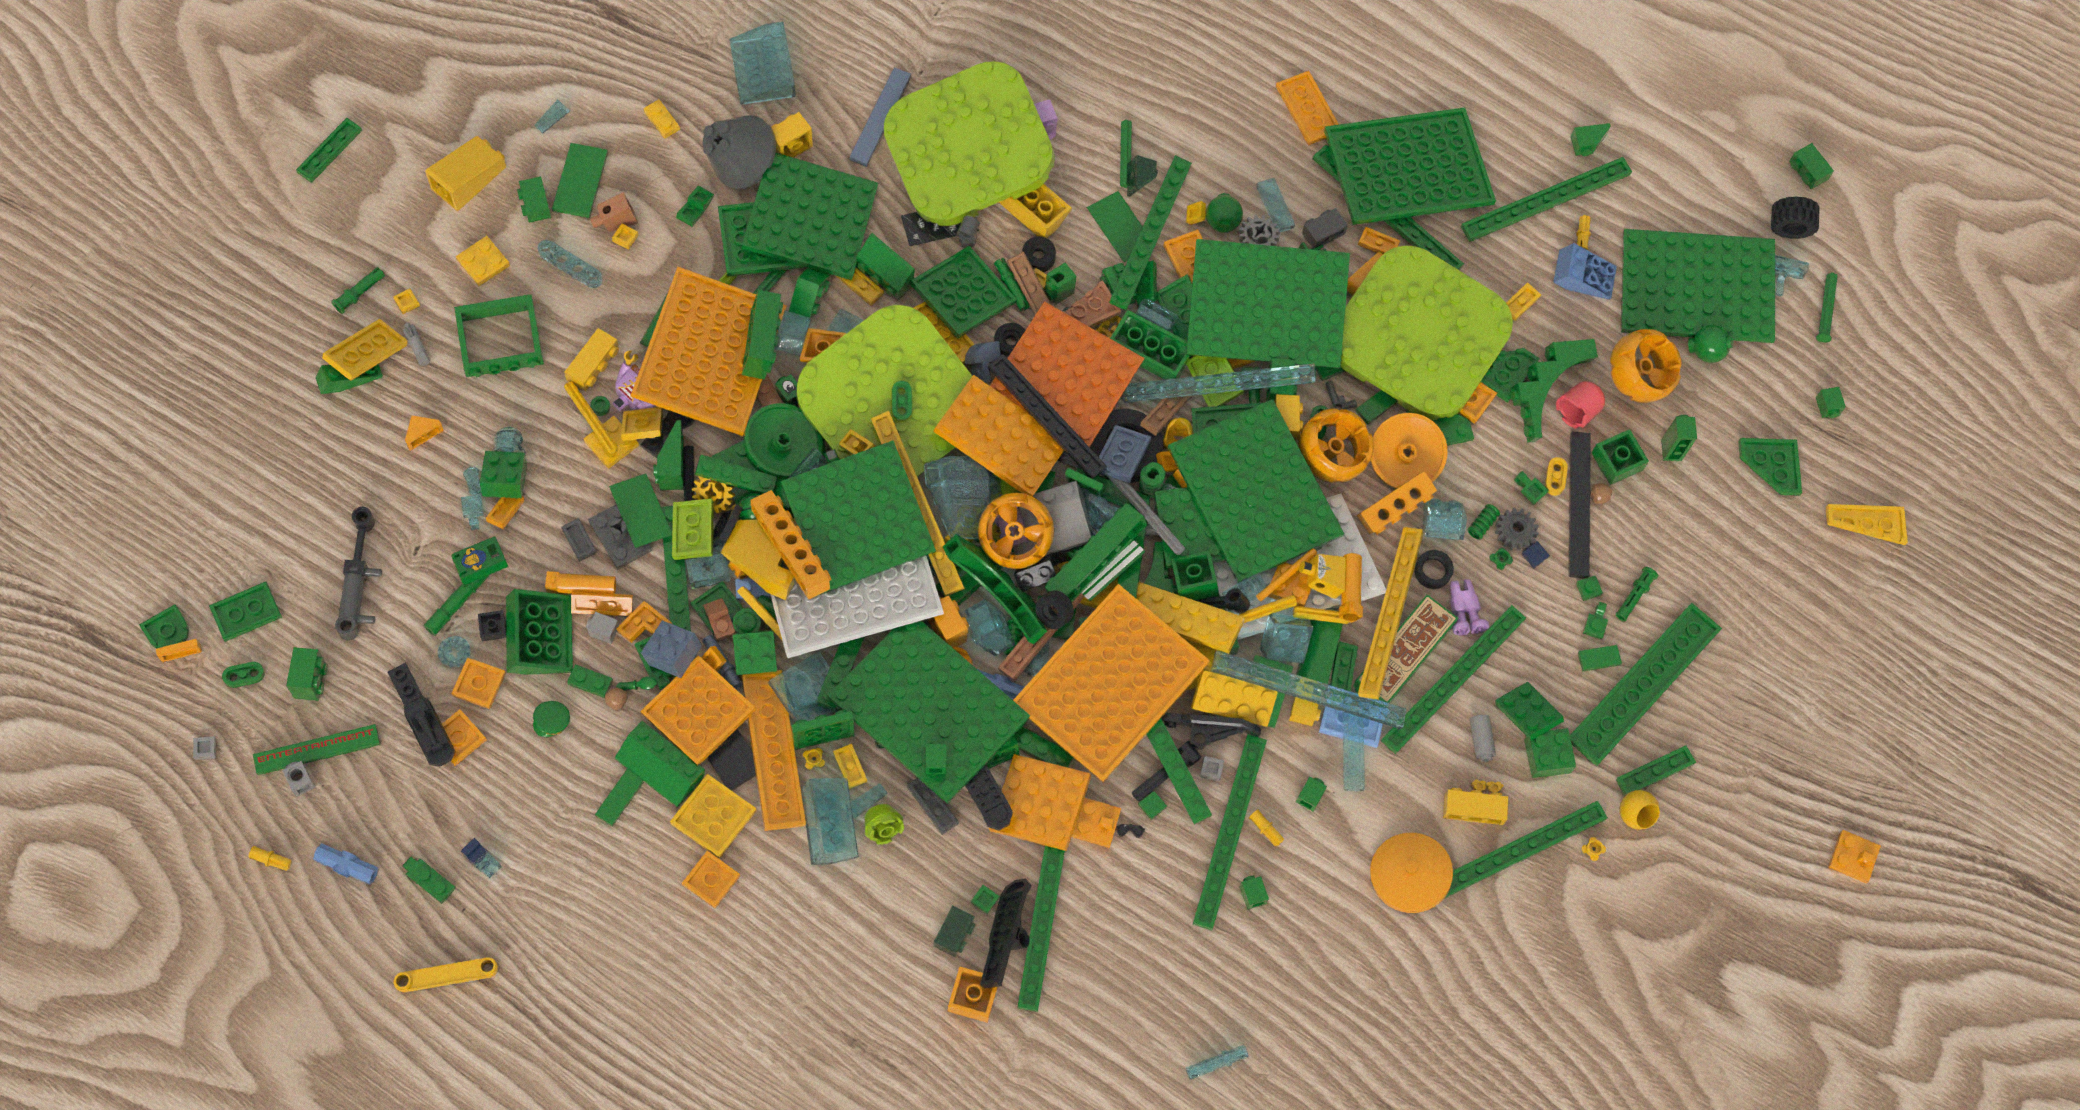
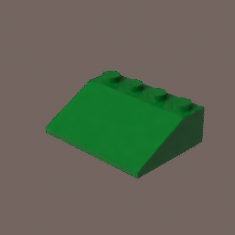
M514 589L506 596V673L524 675L571 673L573 670L571 595Z

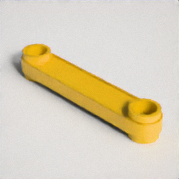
M486 957L398 973L393 983L398 991L411 992L480 980L495 976L498 972V964L493 958ZM492 963L493 969L491 971H483L486 964ZM403 978H408V984L406 986L400 987V980Z

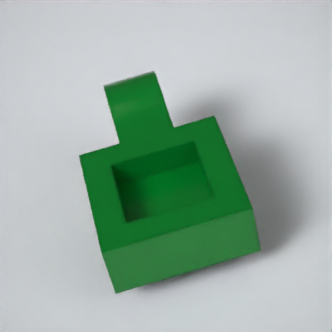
M1523 471L1514 479L1519 486L1524 487L1520 492L1533 505L1549 492L1536 477L1531 481Z
M1599 602L1594 615L1589 613L1583 634L1602 640L1608 619L1603 618L1607 607L1606 603Z

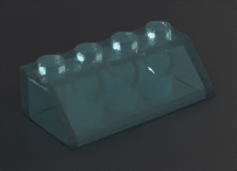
M813 778L807 780L800 787L811 865H830L858 858L848 779Z

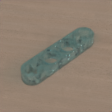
M543 240L538 244V253L547 262L588 287L597 288L602 284V275L598 269L552 241ZM548 247H550L551 252L543 251V248L547 249ZM562 255L568 258L564 263L557 261V258ZM576 265L583 267V270L578 273L572 269ZM589 276H597V280L593 279L592 281H590Z

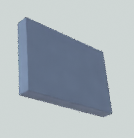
M1115 425L1099 455V458L1107 466L1106 470L1101 474L1130 483L1151 442V436Z

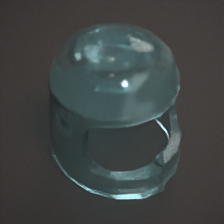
M513 427L499 429L494 437V451L514 452L516 450L525 453L526 456L525 449L519 446L523 441L521 432Z

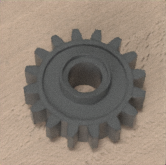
M1513 508L1511 513L1509 510H1506L1504 515L1501 514L1499 516V521L1495 524L1497 527L1495 534H1499L1497 540L1502 541L1504 547H1510V550L1517 548L1518 551H1521L1522 547L1527 549L1530 544L1533 545L1536 540L1535 538L1539 534L1536 531L1539 525L1534 524L1536 518H1530V512L1524 514V509L1517 512L1516 508ZM1513 528H1518L1520 532L1515 531Z

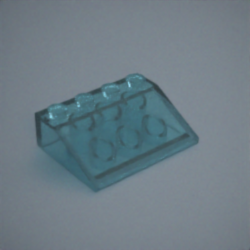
M784 22L764 24L729 39L740 104L796 97Z

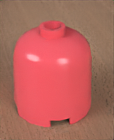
M1588 381L1576 384L1556 401L1557 411L1560 410L1564 416L1562 420L1574 429L1578 427L1584 428L1605 406V396L1601 388Z

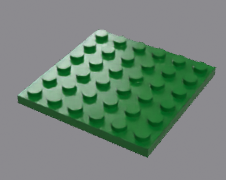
M775 152L771 167H767L762 175L763 178L760 181L741 249L852 280L857 264V255L861 249L878 182Z
M894 440L781 481L796 524L801 529L802 538L808 540L812 548L811 552L819 557L822 569L827 570L830 574V590L824 593L936 552Z

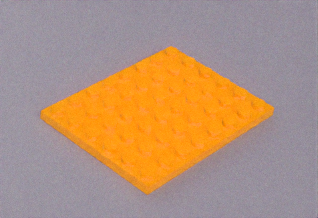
M677 266L630 397L743 436L762 381L759 378L742 375L750 313L756 294ZM784 304L781 314H779V319H781V322L787 308V305Z
M1118 584L1013 701L1030 715L1029 719L1099 780L1104 782L1209 665L1210 660Z

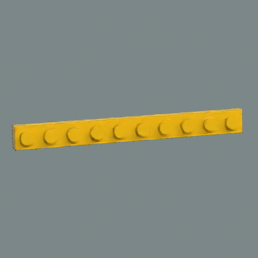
M887 411L871 418L881 444L894 440L936 549L935 553L929 554V558L945 595L948 596L965 589L954 562L948 559L942 548L945 545V541L890 412Z
M1403 527L1359 687V697L1379 700L1424 534L1423 529Z

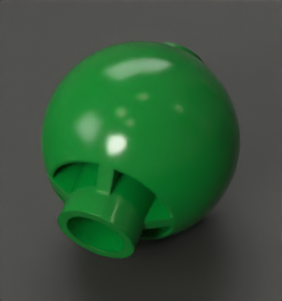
M1227 193L1219 194L1210 201L1206 208V220L1210 227L1217 232H1231L1242 222L1243 209L1241 204Z
M1708 325L1699 329L1694 338H1689L1688 348L1690 354L1695 353L1700 360L1707 363H1716L1723 360L1728 355L1730 348H1733L1732 336L1729 337L1727 331L1722 327Z

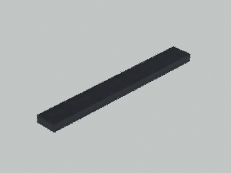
M1003 354L988 365V369L1089 478L1094 479L1106 470L1107 466Z
M1572 431L1570 433L1568 577L1586 579L1589 578L1591 433Z

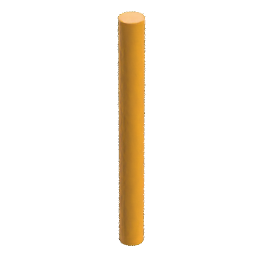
M1314 548L1309 550L1256 595L1257 599L1263 601L1299 570L1302 561L1309 562L1315 557L1317 551Z

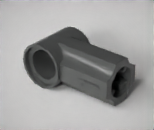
M965 216L957 231L959 242L963 248L968 246L974 247L976 244L977 229L980 223L974 217Z

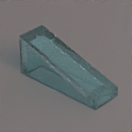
M557 99L534 126L542 133H545L568 114L570 110Z
M879 783L851 801L847 810L856 819L886 796L887 791Z

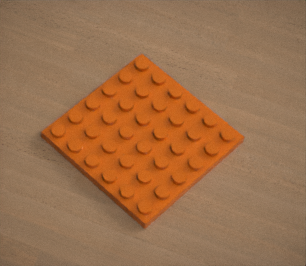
M1045 301L1007 358L1089 447L1144 361L1142 356ZM995 377L990 386L1029 413Z

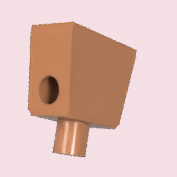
M624 192L598 204L599 214L590 217L594 228L605 225L609 232L617 230L621 223L626 226L638 223L633 207Z

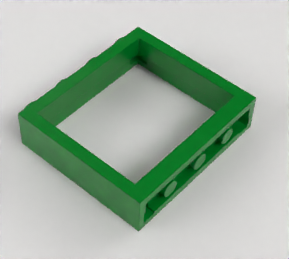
M532 294L454 307L466 377L476 376L477 378L484 374L494 375L499 374L501 371H517L520 368H534V366L544 364ZM522 311L529 312L535 352L469 363L463 321Z

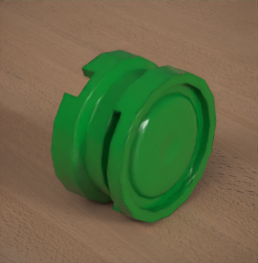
M742 608L736 612L733 618V626L737 633L758 631L761 625V618L753 608Z

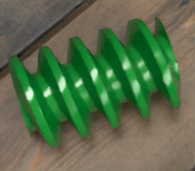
M1151 462L1141 470L1139 491L1151 496L1150 498H1155V491L1163 490L1165 470L1162 465Z

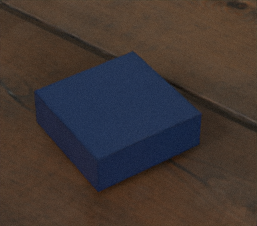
M1538 541L1522 552V556L1534 569L1550 557Z

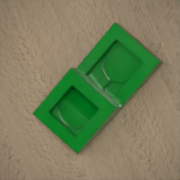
M698 185L688 196L687 203L677 212L676 218L693 227L709 206L714 194Z

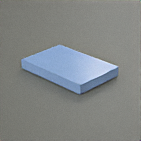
M1327 695L1319 733L1377 748L1386 709L1351 699L1344 701Z

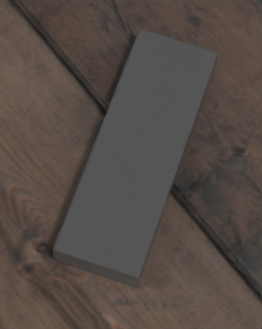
M916 778L907 785L908 790L941 835L959 824L944 801L919 778Z

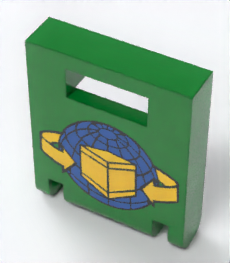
M495 536L451 555L463 584H469L509 567ZM498 551L499 556L491 558V556L497 554Z

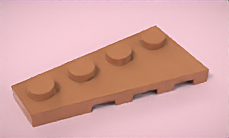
M1102 280L1095 288L1089 290L1084 297L1073 303L1068 310L1063 312L1089 327H1094L1120 315L1121 309L1109 303L1112 295Z

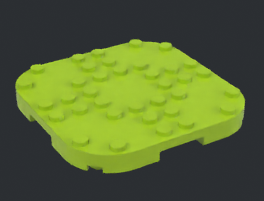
M990 61L977 64L906 95L891 107L884 121L885 139L913 206L924 220L937 223L939 226H951L962 223L965 216H978V211L1010 197L1017 199L1038 189L1047 181L1052 167L1054 168L1055 154L1052 144L1024 80L1016 69L1002 62Z
M1416 246L1395 247L1378 259L1346 305L1341 368L1364 383L1368 381L1397 399V404L1411 413L1423 415L1430 420L1444 417L1449 418L1464 408L1504 348L1512 332V314L1506 302L1498 294L1429 251Z
M892 305L873 313L805 365L797 383V401L804 416L814 429L819 432L830 448L836 450L839 459L851 456L839 445V442L850 429L872 442L875 446L882 445L871 418L889 411L915 473L919 477L941 458L956 449L955 446L933 432V430L969 382L972 375L925 315L909 306ZM898 381L908 382L912 389V413L904 421L895 419L892 414V387ZM899 389L898 393L900 395L905 394V390ZM899 408L898 412L904 414L905 409Z

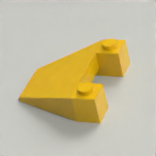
M793 518V524L797 525L795 519ZM757 519L738 520L721 554L767 593L786 600L794 586V576L789 570L780 567L783 559Z

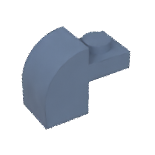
M999 341L978 343L969 348L965 356V364H971L972 376L975 375L984 382L991 381L988 365L989 362L1001 356Z

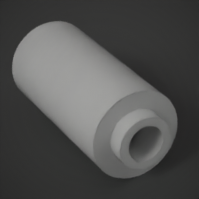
M1477 715L1471 717L1470 725L1476 758L1480 759L1481 762L1493 760L1492 757L1496 756L1490 716Z

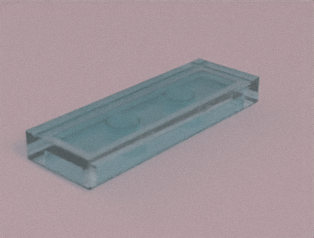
M1275 178L1257 183L1256 187L1270 218H1272L1271 221L1272 223H1277L1276 229H1280V232L1294 228L1295 223Z

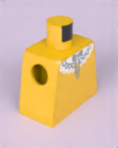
M1317 554L1309 562H1301L1299 572L1308 575L1307 585L1310 588L1334 599L1345 591V557Z

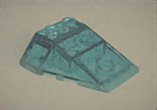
M948 456L925 463V483L934 497L933 501L938 506L941 513L940 517L950 539L955 534L964 539H979L978 524L980 517L990 502L999 497L1002 479L969 456Z

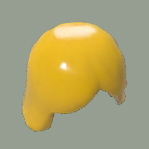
M1180 417L1174 418L1168 423L1163 440V445L1167 450L1169 444L1178 441L1174 436L1185 438L1193 434L1190 421Z

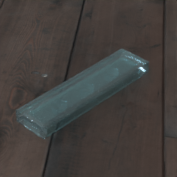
M1343 710L1344 791L1365 790L1364 711Z

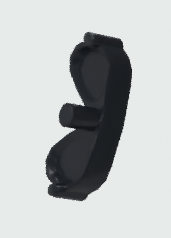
M1120 824L1116 827V830L1120 837L1126 835L1128 831H1132L1136 838H1140L1145 828L1140 825Z

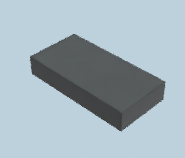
M579 518L561 526L579 562L597 553Z

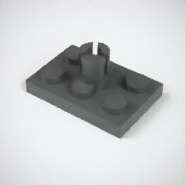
M617 504L588 519L617 570L652 551L649 543L637 548L634 547Z

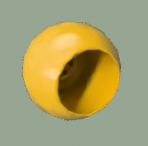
M1635 790L1627 793L1622 798L1619 813L1621 819L1628 827L1643 830L1650 828L1657 822L1660 806L1658 800L1651 793L1644 790Z

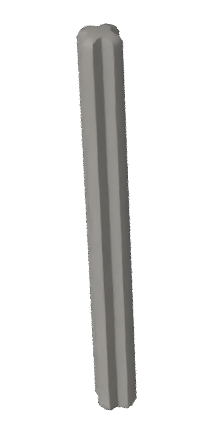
M1109 477L1173 552L1180 555L1185 550V547L1130 484Z

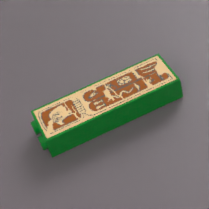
M1428 594L1397 630L1379 700L1370 699L1371 703L1378 708L1386 709L1459 619ZM1364 671L1359 675V677L1355 680L1353 684V687L1355 688V691L1357 693L1359 691Z

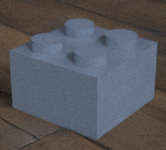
M661 621L641 654L648 665L681 678L702 647V644L695 633Z

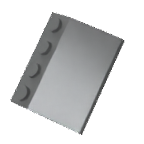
M1077 481L1033 495V497L1046 506L1054 522L1053 543L1045 556L1087 544L1092 534L1084 494ZM1020 507L1025 527L1039 524L1032 512ZM1029 540V542L1013 546L1015 555L1027 553L1037 543Z

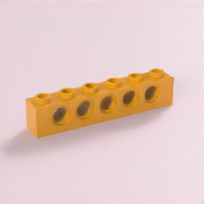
M770 490L751 499L753 514L808 600L830 590V574L827 570L822 569L819 557L811 552L810 543L802 538L801 529L798 525L793 524V518L788 510H784L781 498L775 496L773 491Z

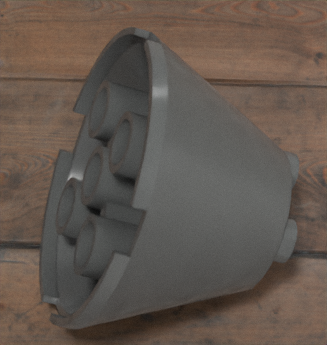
M746 115L717 121L705 127L703 131V151L707 155L717 178L724 185L733 189H745L753 186L763 178L762 174L767 167H771L776 151L775 135L770 125L757 116Z

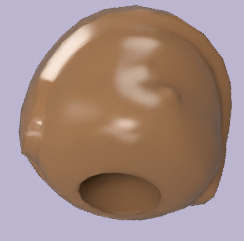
M1604 483L1593 485L1591 488V498L1594 503L1604 504L1610 500L1612 489L1609 485Z
M612 688L605 694V703L615 711L620 710L628 699L627 693L620 688Z

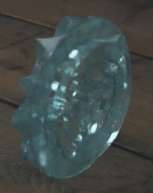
M451 636L444 639L438 647L440 661L443 665L445 664L450 668L460 667V665L466 662L467 657L471 656L468 642L459 636ZM452 645L456 650H460L457 652L456 659L452 654L449 655L452 652Z

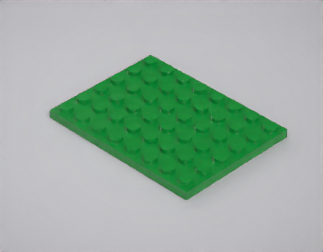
M1465 107L1325 126L1324 128L1353 225L1495 205L1496 198Z
M1624 229L1621 303L1622 333H1632L1640 329H1653L1662 332L1666 336L1694 338L1696 332L1702 327L1716 325L1725 329L1729 337L1732 336V339L1735 341L1774 343L1775 239Z
M1196 239L1186 355L1271 362L1272 358L1295 360V365L1340 369L1350 253Z
M1273 399L1168 445L1167 448L1238 584L1299 557L1313 548H1319L1344 536L1339 522Z
M922 621L894 628L827 695V698L839 709L847 710V712L852 711L856 724L947 804L1030 717L1025 710ZM935 741L946 744V774H925L926 744Z

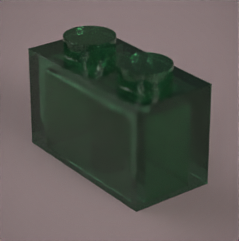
M952 905L934 940L933 947L955 958L958 952L962 954L967 944L964 941L967 934L972 935L976 927L974 923L975 916Z

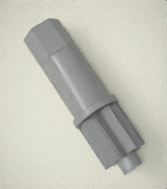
M406 323L403 332L408 343L411 345L421 366L428 365L431 360L422 344L420 335L413 324Z

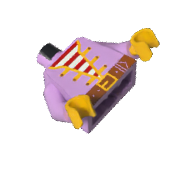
M632 350L626 351L624 353L626 361L623 362L615 383L616 393L619 397L613 402V405L618 411L623 410L627 405L632 410L655 408L656 405L630 397L640 368L636 364L632 365V362L638 360V355L634 354L631 359L630 354Z

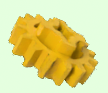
M700 476L699 479L694 481L697 486L692 488V491L696 492L692 498H697L698 500L712 499L716 513H720L721 509H728V505L733 503L730 498L735 496V493L731 492L735 486ZM707 480H710V482H708V485L703 486V484ZM724 498L722 503L717 504V502H719V499Z

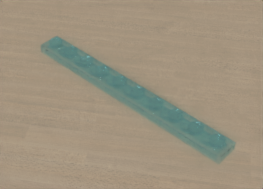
M1303 364L1130 383L1122 398L1123 402L1126 403L1316 382L1315 364Z
M1216 651L1214 654L1212 672L1398 729H1402L1404 726L1406 708L1377 699L1359 697L1357 693L1221 651Z

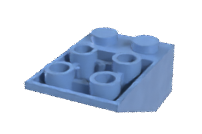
M1573 243L1559 250L1553 283L1569 291L1610 300L1617 266Z

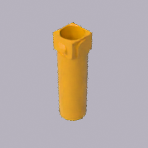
M1349 553L1343 556L1346 558L1345 591L1341 594L1339 618L1353 623L1363 617V606H1361L1362 557L1356 553Z
M547 571L545 589L547 593L572 594V592L615 594L616 576L567 574Z

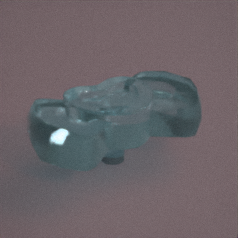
M469 467L463 472L469 488L468 492L472 495H479L481 493L480 479L478 477L479 469L476 467Z

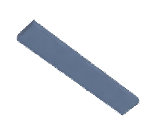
M894 67L850 155L851 161L867 167L884 133L886 115L891 107L901 99L911 78L910 73Z

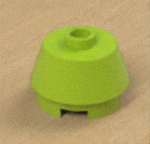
M889 804L876 805L865 814V835L878 845L892 842L891 838L898 832L902 834L904 831L902 815Z

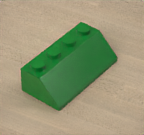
M1127 310L1110 337L1113 341L1142 356L1144 361L1140 367L1174 385L1191 356L1186 355V340Z
M643 721L630 732L615 756V760L632 771L677 808L704 779L705 769L703 767L697 766L685 753Z

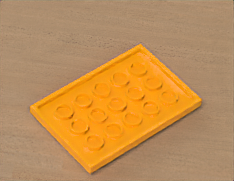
M975 375L971 377L933 430V432L1016 490L1030 496L1035 494L1064 451L1032 415Z

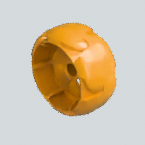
M1640 329L1629 333L1615 344L1611 352L1612 380L1617 389L1622 394L1630 396L1629 399L1632 401L1651 403L1670 395L1680 382L1681 357L1676 345L1670 342L1667 336L1660 331ZM1639 344L1643 358L1636 360L1635 353ZM1649 354H1650L1651 357L1653 358V361H1654V363H1655V367H1656V368H1653V363H1652V361L1648 358V355H1649ZM1648 375L1653 388L1646 381H1643L1641 376Z
M1331 408L1320 411L1306 422L1299 437L1298 447L1316 478L1329 483H1343L1354 479L1367 468L1373 455L1374 442L1372 434L1368 433L1366 423L1361 417L1346 409ZM1323 426L1336 427V437L1331 438L1327 442L1318 439V433ZM1346 438L1352 443L1354 458L1343 451V440ZM1337 457L1338 465L1331 462V460Z
M1009 493L994 499L985 508L978 524V538L983 551L993 562L1012 569L1026 568L1039 562L1051 548L1054 539V522L1046 506L1035 497L1023 493ZM1016 507H1022L1032 512L1039 524L1025 528L1022 523L1017 522ZM1000 515L1008 525L1005 529L1006 536L996 542L993 538L992 528L995 519ZM1017 525L1019 527L1018 531L1020 534L1018 536L1017 534L1015 536L1011 534L1012 526L1015 527ZM1023 536L1037 543L1027 553L1021 555L1010 554L1014 540L1021 539Z

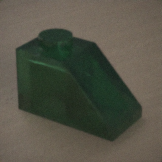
M1137 155L1128 162L1127 196L1131 197L1157 177V161Z

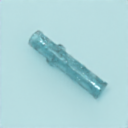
M1243 1044L1229 1051L1224 1050L1215 1057L1185 1067L1189 1079L1193 1080L1219 1068L1230 1067L1232 1063L1249 1056Z

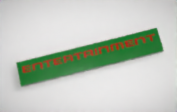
M373 724L253 754L256 774L261 775L285 769L287 765L293 762L302 761L303 764L378 746L380 745L377 726Z

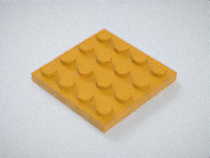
M698 655L681 678L676 676L640 712L698 766L756 711V708Z
M1014 754L1002 788V793L1013 811L1009 826L999 831L989 828V830L1067 851L1091 774Z

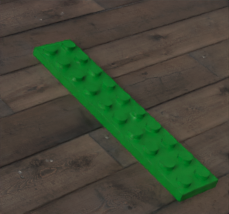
M1691 603L1570 734L1571 744L1593 764L1598 766L1722 628Z

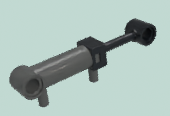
M363 506L356 508L352 512V520L356 529H358L354 558L344 562L343 574L345 577L339 617L335 623V628L340 637L347 641L353 640L358 636V623H375V616L359 615L364 581H367V576H382V569L368 568L366 562L361 561L365 532L372 530L375 525V519L370 509ZM362 517H368L364 522L359 521ZM346 625H352L349 630L343 631Z

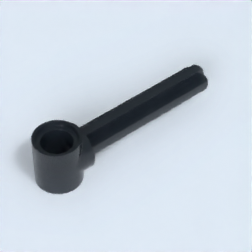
M1239 588L1229 590L1225 596L1196 600L1216 608H1227L1229 611L1234 610L1238 614L1246 612L1250 607L1249 599Z
M1190 741L1178 749L1188 768L1202 758ZM1164 767L1132 791V795L1137 801L1142 800L1169 778Z

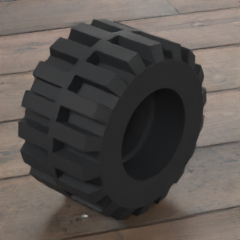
M1794 196L1779 199V201L1774 202L1772 205V232L1780 237L1789 239H1800L1814 235L1819 229L1820 206L1816 201L1806 197Z

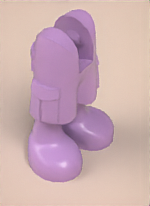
M1457 580L1451 581L1450 604L1452 614L1459 618L1453 625V633L1463 636L1467 635L1470 630L1471 634H1478L1488 630L1489 622L1485 619H1480L1477 614L1481 607L1471 580H1464V591L1460 590ZM1465 613L1469 614L1470 626L1466 621Z

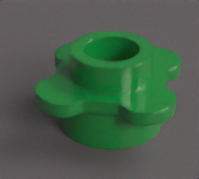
M1499 548L1495 554H1491L1489 557L1490 561L1497 565L1498 570H1503L1507 564H1512L1513 558L1504 548Z

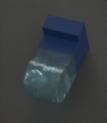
M475 838L461 850L463 856L489 879L502 867Z

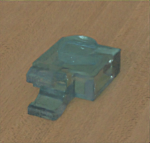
M481 494L461 497L463 517L469 518L471 530L479 529L478 516L484 515Z

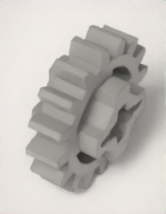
M1255 215L1253 220L1248 217L1247 222H1242L1239 230V240L1247 244L1276 246L1280 238V229H1276L1277 223L1271 224L1272 218L1265 220V215H1262L1261 218Z

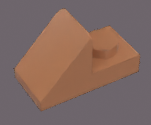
M722 598L703 605L717 641L731 637L733 633H736Z

